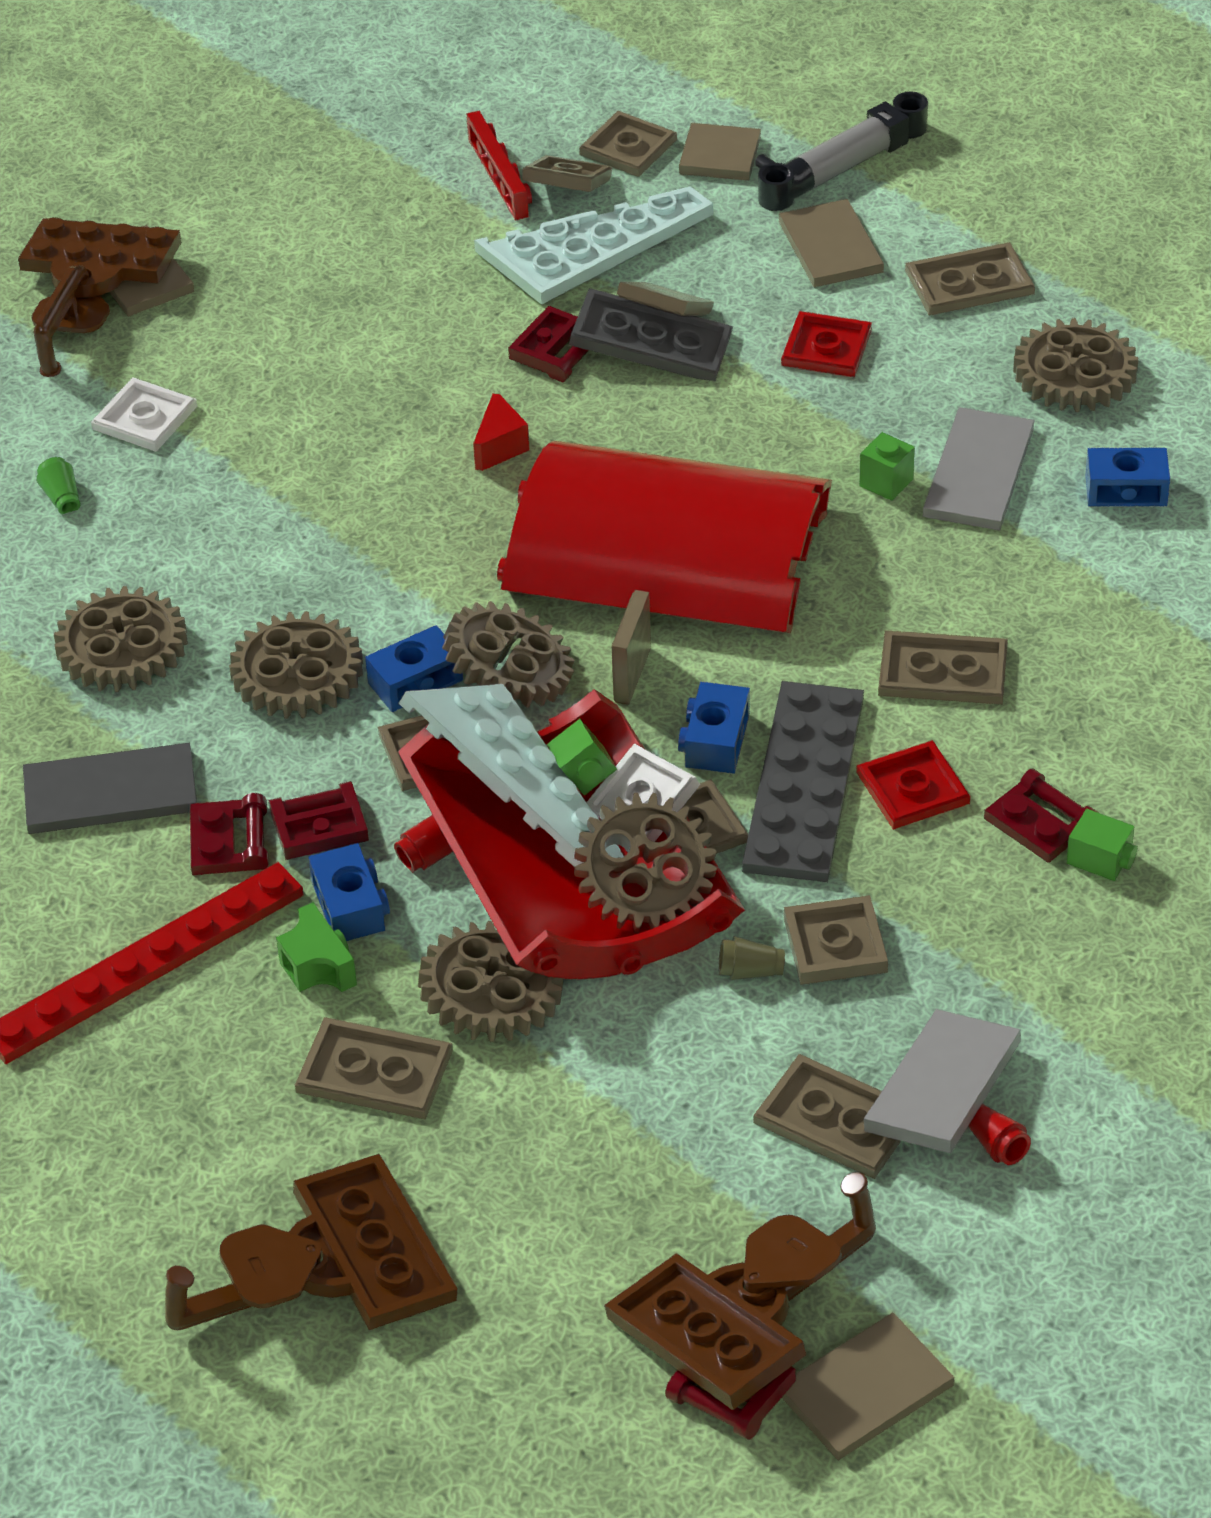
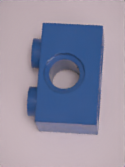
M1167 448L1087 449L1085 477L1088 506L1168 505L1170 472Z
M437 625L365 656L368 684L391 712L403 708L399 702L406 691L443 689L463 681V673L453 672L456 663L448 662L445 659L448 651L442 649L445 642L443 638L444 633Z
M700 681L696 698L690 697L688 700L686 722H689L688 727H681L679 734L678 751L685 753L686 768L735 774L750 715V688Z
M358 843L308 856L313 888L324 917L334 931L339 929L346 941L385 931L384 915L390 914L388 898L384 889H376L375 884L378 883V877L372 858L364 859Z

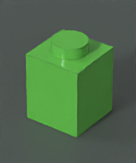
M881 432L860 453L859 486L893 501L914 479L915 446Z
M578 719L547 744L549 750L554 754L560 769L583 795L587 794L617 770L603 744L581 719Z
M1086 808L1069 836L1067 864L1115 881L1122 868L1129 870L1135 861L1138 846L1133 844L1135 826Z

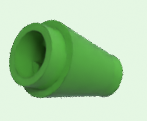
M52 457L43 461L37 469L36 481L60 514L78 510L81 503L79 501L73 466L61 457Z

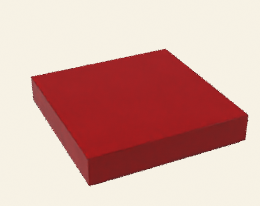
M799 311L781 357V366L855 377L872 331V322Z
M933 740L856 765L857 775L893 830L970 804L969 793Z

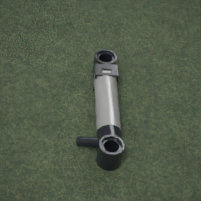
M918 92L900 93L894 97L893 106L884 101L867 110V119L784 164L776 163L765 154H760L755 160V165L760 168L758 172L759 204L771 211L785 210L793 204L795 198L886 150L891 153L908 144L909 139L921 137L927 131L928 99Z

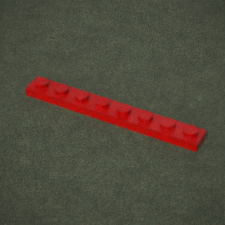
M277 862L0 1018V1059L6 1065L301 898L304 896L303 887Z

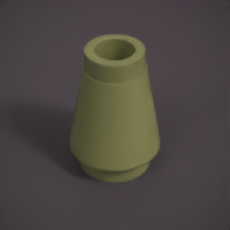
M733 936L732 940L721 941L719 975L730 976V980L783 975L785 964L784 949H776L772 946Z

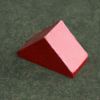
M492 393L473 442L475 470H486L530 451L528 423L500 394Z

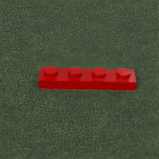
M480 110L467 113L468 140L514 220L529 217L528 205L532 204L530 187L527 183H522L520 180L518 167L515 162L510 163L504 143L497 141L493 124L486 122Z

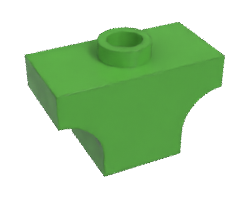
M313 902L299 908V922L295 928L276 937L280 965L296 988L301 992L315 985L327 984L343 992L356 986L354 958L349 953L348 943L343 933L339 929L334 931Z

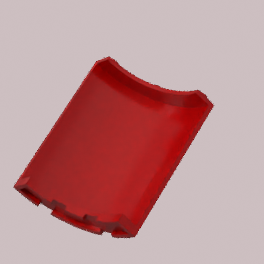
M552 441L543 447L527 481L521 480L517 498L519 506L512 528L506 558L501 557L498 564L497 580L502 582L501 590L619 608H627L632 593L635 590L649 592L650 612L791 633L801 585V578L794 577L798 561L806 562L813 540V532L808 531L809 527H818L821 521L826 518L832 480Z
M595 689L567 710L550 718V726L536 731L547 746L559 734L578 719H581L603 744L615 766L633 744L645 749L619 706ZM427 724L398 751L515 964L530 972L562 979L605 978L621 973L631 975L639 971L644 965L689 950L715 933L726 930L730 927L733 920L745 911L715 860L708 862V864L717 867L715 877L705 878L713 886L710 894L700 893L704 901L695 907L689 905L691 910L680 916L676 914V918L667 923L662 920L659 922V926L650 929L649 923H642L639 933H634L633 921L627 920L624 926L618 929L617 915L613 913L603 921L601 919L604 907L602 904L593 908L588 907V901L593 892H579V885L586 878L574 876L575 867L555 850L557 841L541 827L534 830L523 820L526 812L512 799L505 803L458 759L460 751L444 737L437 740L426 729L429 725ZM603 781L585 795L578 788L577 790L587 802ZM662 832L655 842H664L668 837ZM617 845L623 856H626L628 854L626 849L621 845ZM676 847L671 849L668 853H680L681 849ZM643 857L638 858L637 864L644 863L647 868H652L653 861L646 863ZM671 867L663 871L665 877L671 881H681L685 878L684 873L678 868ZM629 883L622 887L624 892L631 897H640L645 894L642 886L636 883Z

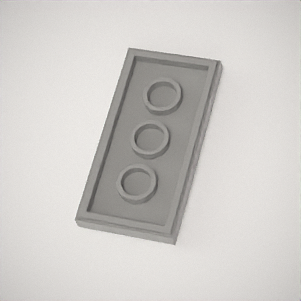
M959 407L923 507V517L1001 530L1034 430V420Z
M936 1009L865 1116L864 1131L951 1153L1020 1044V1029Z

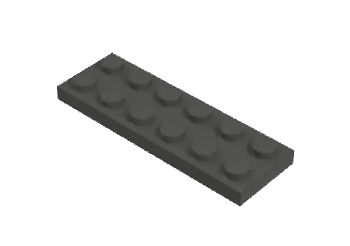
M788 681L781 682L743 857L742 872L828 882L861 716L864 690Z

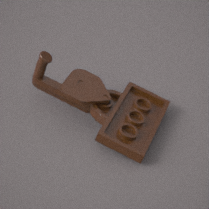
M57 217L42 219L18 257L20 271L51 273L52 282L55 286L53 294L42 299L32 313V322L35 326L33 334L41 375L54 377L61 372L62 367L56 361L52 342L55 331L90 333L103 326L110 314V308L100 295L117 288L123 280L148 283L160 282L182 243L180 230L165 229L163 227H138L124 223L117 225L104 224L91 220L83 222L70 221Z
M376 1154L294 1180L293 1194L305 1213L306 1218L298 1221L289 1232L262 1224L234 1232L225 1237L220 1244L219 1256L232 1284L187 1298L188 1288L194 1283L193 1273L183 1266L170 1267L166 1273L165 1320L170 1329L183 1330L250 1307H273L298 1298L304 1290L311 1295L327 1298L350 1295L369 1330L455 1302L457 1301L458 1288L381 1155Z
M853 1172L842 1180L841 1191L845 1196L849 1197L853 1219L830 1236L798 1216L781 1215L769 1220L747 1237L745 1263L726 1265L706 1274L676 1253L606 1303L604 1306L608 1320L734 1410L806 1356L803 1340L782 1327L781 1324L786 1319L790 1308V1300L817 1282L873 1238L876 1232V1223L867 1187V1177L863 1173Z

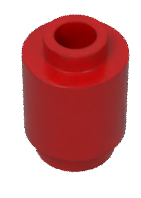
M433 814L402 833L400 840L394 843V849L399 860L412 873L419 868L426 870L453 853Z

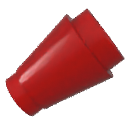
M982 1103L968 1127L993 1161L997 1163L1003 1162L1006 1165L1018 1163L1025 1157L1031 1145V1138L1027 1134L1026 1127Z

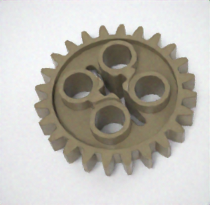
M1076 318L1071 319L1070 325H1065L1060 319H1056V327L1042 323L1041 332L1030 329L1029 337H1021L1020 346L1015 347L1013 372L1016 373L1015 381L1022 383V391H1032V400L1044 397L1046 407L1057 402L1059 403L1060 411H1063L1067 405H1073L1076 412L1080 411L1081 405H1087L1091 411H1095L1096 403L1099 402L1105 407H1110V398L1121 401L1123 392H1131L1132 384L1136 383L1138 357L1135 356L1136 348L1129 346V338H1119L1118 329L1106 332L1105 323L1095 328L1092 327L1090 319L1084 325H1078Z
M127 586L122 587L120 594H114L110 588H106L105 597L102 598L95 593H91L90 603L80 600L76 601L78 611L66 610V620H59L57 622L59 631L54 632V646L62 671H69L71 680L81 677L84 687L91 685L94 681L97 682L98 691H102L108 684H113L114 691L119 692L122 684L127 683L132 690H136L137 681L140 680L151 685V676L153 674L164 678L166 677L165 666L170 668L177 667L176 657H184V645H188L185 618L181 617L179 606L172 607L169 597L159 601L158 591L144 596L143 587H139L134 594L128 593Z
M492 601L488 602L486 609L477 602L474 603L472 610L466 606L462 607L460 614H454L443 636L445 642L442 649L448 651L445 659L448 662L456 663L453 669L454 673H465L467 675L464 680L465 684L476 683L479 686L503 684L512 694L513 699L520 700L526 708H529L532 700L539 706H544L546 699L555 702L558 694L563 695L574 673L572 666L575 661L568 656L571 648L560 645L564 637L562 635L550 634L553 627L551 624L544 626L538 624V615L530 619L525 617L523 608H520L517 613L511 612L507 603H504L502 609H498ZM518 638H521L519 645H516L513 648L503 667L500 670H496L498 663H502L507 654L509 653L512 644Z
M308 611L303 613L301 619H295L293 613L288 612L284 621H280L278 617L273 615L271 616L272 624L269 626L262 622H257L258 632L245 630V641H236V652L230 653L231 664L229 668L231 681H233L235 693L241 692L242 702L252 701L253 710L255 711L267 706L268 716H272L277 710H283L284 719H288L292 711H298L301 718H305L307 709L311 708L320 715L322 714V705L325 703L336 708V697L348 699L350 697L349 688H358V677L363 676L362 648H359L358 637H351V628L348 626L340 629L338 619L326 624L325 614H320L315 620H311Z
M634 793L632 804L628 806L620 797H617L614 812L605 805H602L599 812L602 821L589 817L587 827L592 833L580 832L578 842L585 847L575 848L574 859L584 863L575 866L574 876L586 878L580 883L579 892H593L589 898L588 907L593 908L602 904L604 907L601 919L604 921L614 913L618 916V929H621L627 920L633 921L634 933H639L642 923H649L650 929L659 926L660 921L664 920L667 923L675 919L676 914L680 916L691 910L689 905L695 907L704 901L700 893L710 894L713 884L705 878L715 877L717 867L708 864V862L715 860L716 849L704 847L710 843L712 835L711 833H697L702 824L701 818L690 822L686 820L690 807L685 806L678 812L672 810L674 798L672 797L663 806L658 805L656 793L651 794L648 803H642L638 793ZM651 829H659L667 835L668 839L664 842H653L648 839L646 832ZM610 845H621L628 854L623 858H613L608 855L605 849ZM676 847L681 849L680 853H668L671 849ZM643 857L646 863L653 861L652 868H647L644 863L637 864L638 858ZM671 867L678 868L684 873L685 878L681 881H671L665 877L663 871ZM623 872L619 877L611 878L609 876L610 873ZM629 883H636L642 886L645 894L640 897H631L624 892L622 887Z
M492 921L487 922L485 930H479L474 922H470L469 932L464 933L455 926L452 931V939L440 934L438 936V946L429 944L427 957L421 958L418 988H421L420 999L423 1002H428V1014L440 1013L439 1024L441 1026L453 1021L455 1023V1034H459L467 1028L471 1030V1039L475 1040L481 1032H485L490 1042L495 1041L497 1033H503L511 1041L513 1040V1031L516 1029L525 1036L530 1035L531 1024L540 1028L544 1027L545 1016L554 1017L555 1007L561 1003L563 987L562 978L544 976L517 966L498 931L495 930Z

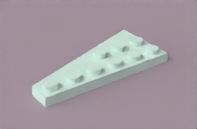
M690 186L649 196L648 203L630 207L625 202L614 205V211L597 215V212L593 210L541 223L540 230L521 234L519 229L506 232V238L489 242L487 237L474 240L475 252L542 305L712 216L713 203Z
M503 684L405 692L399 704L408 713L414 710L420 713L429 722L426 729L437 740L442 737L449 740L460 751L458 759L505 803L512 799L526 812L523 820L534 830L541 827L557 841L555 850L574 867L584 863L574 859L575 848L585 847L578 842L580 832L592 833L587 827L589 817L598 819V817L583 799L575 784L560 769L554 754L548 749L534 729L533 724L527 719L513 699L512 694ZM616 844L610 845L605 849L608 855L613 858L624 857ZM623 872L610 873L609 876L611 878L619 877Z

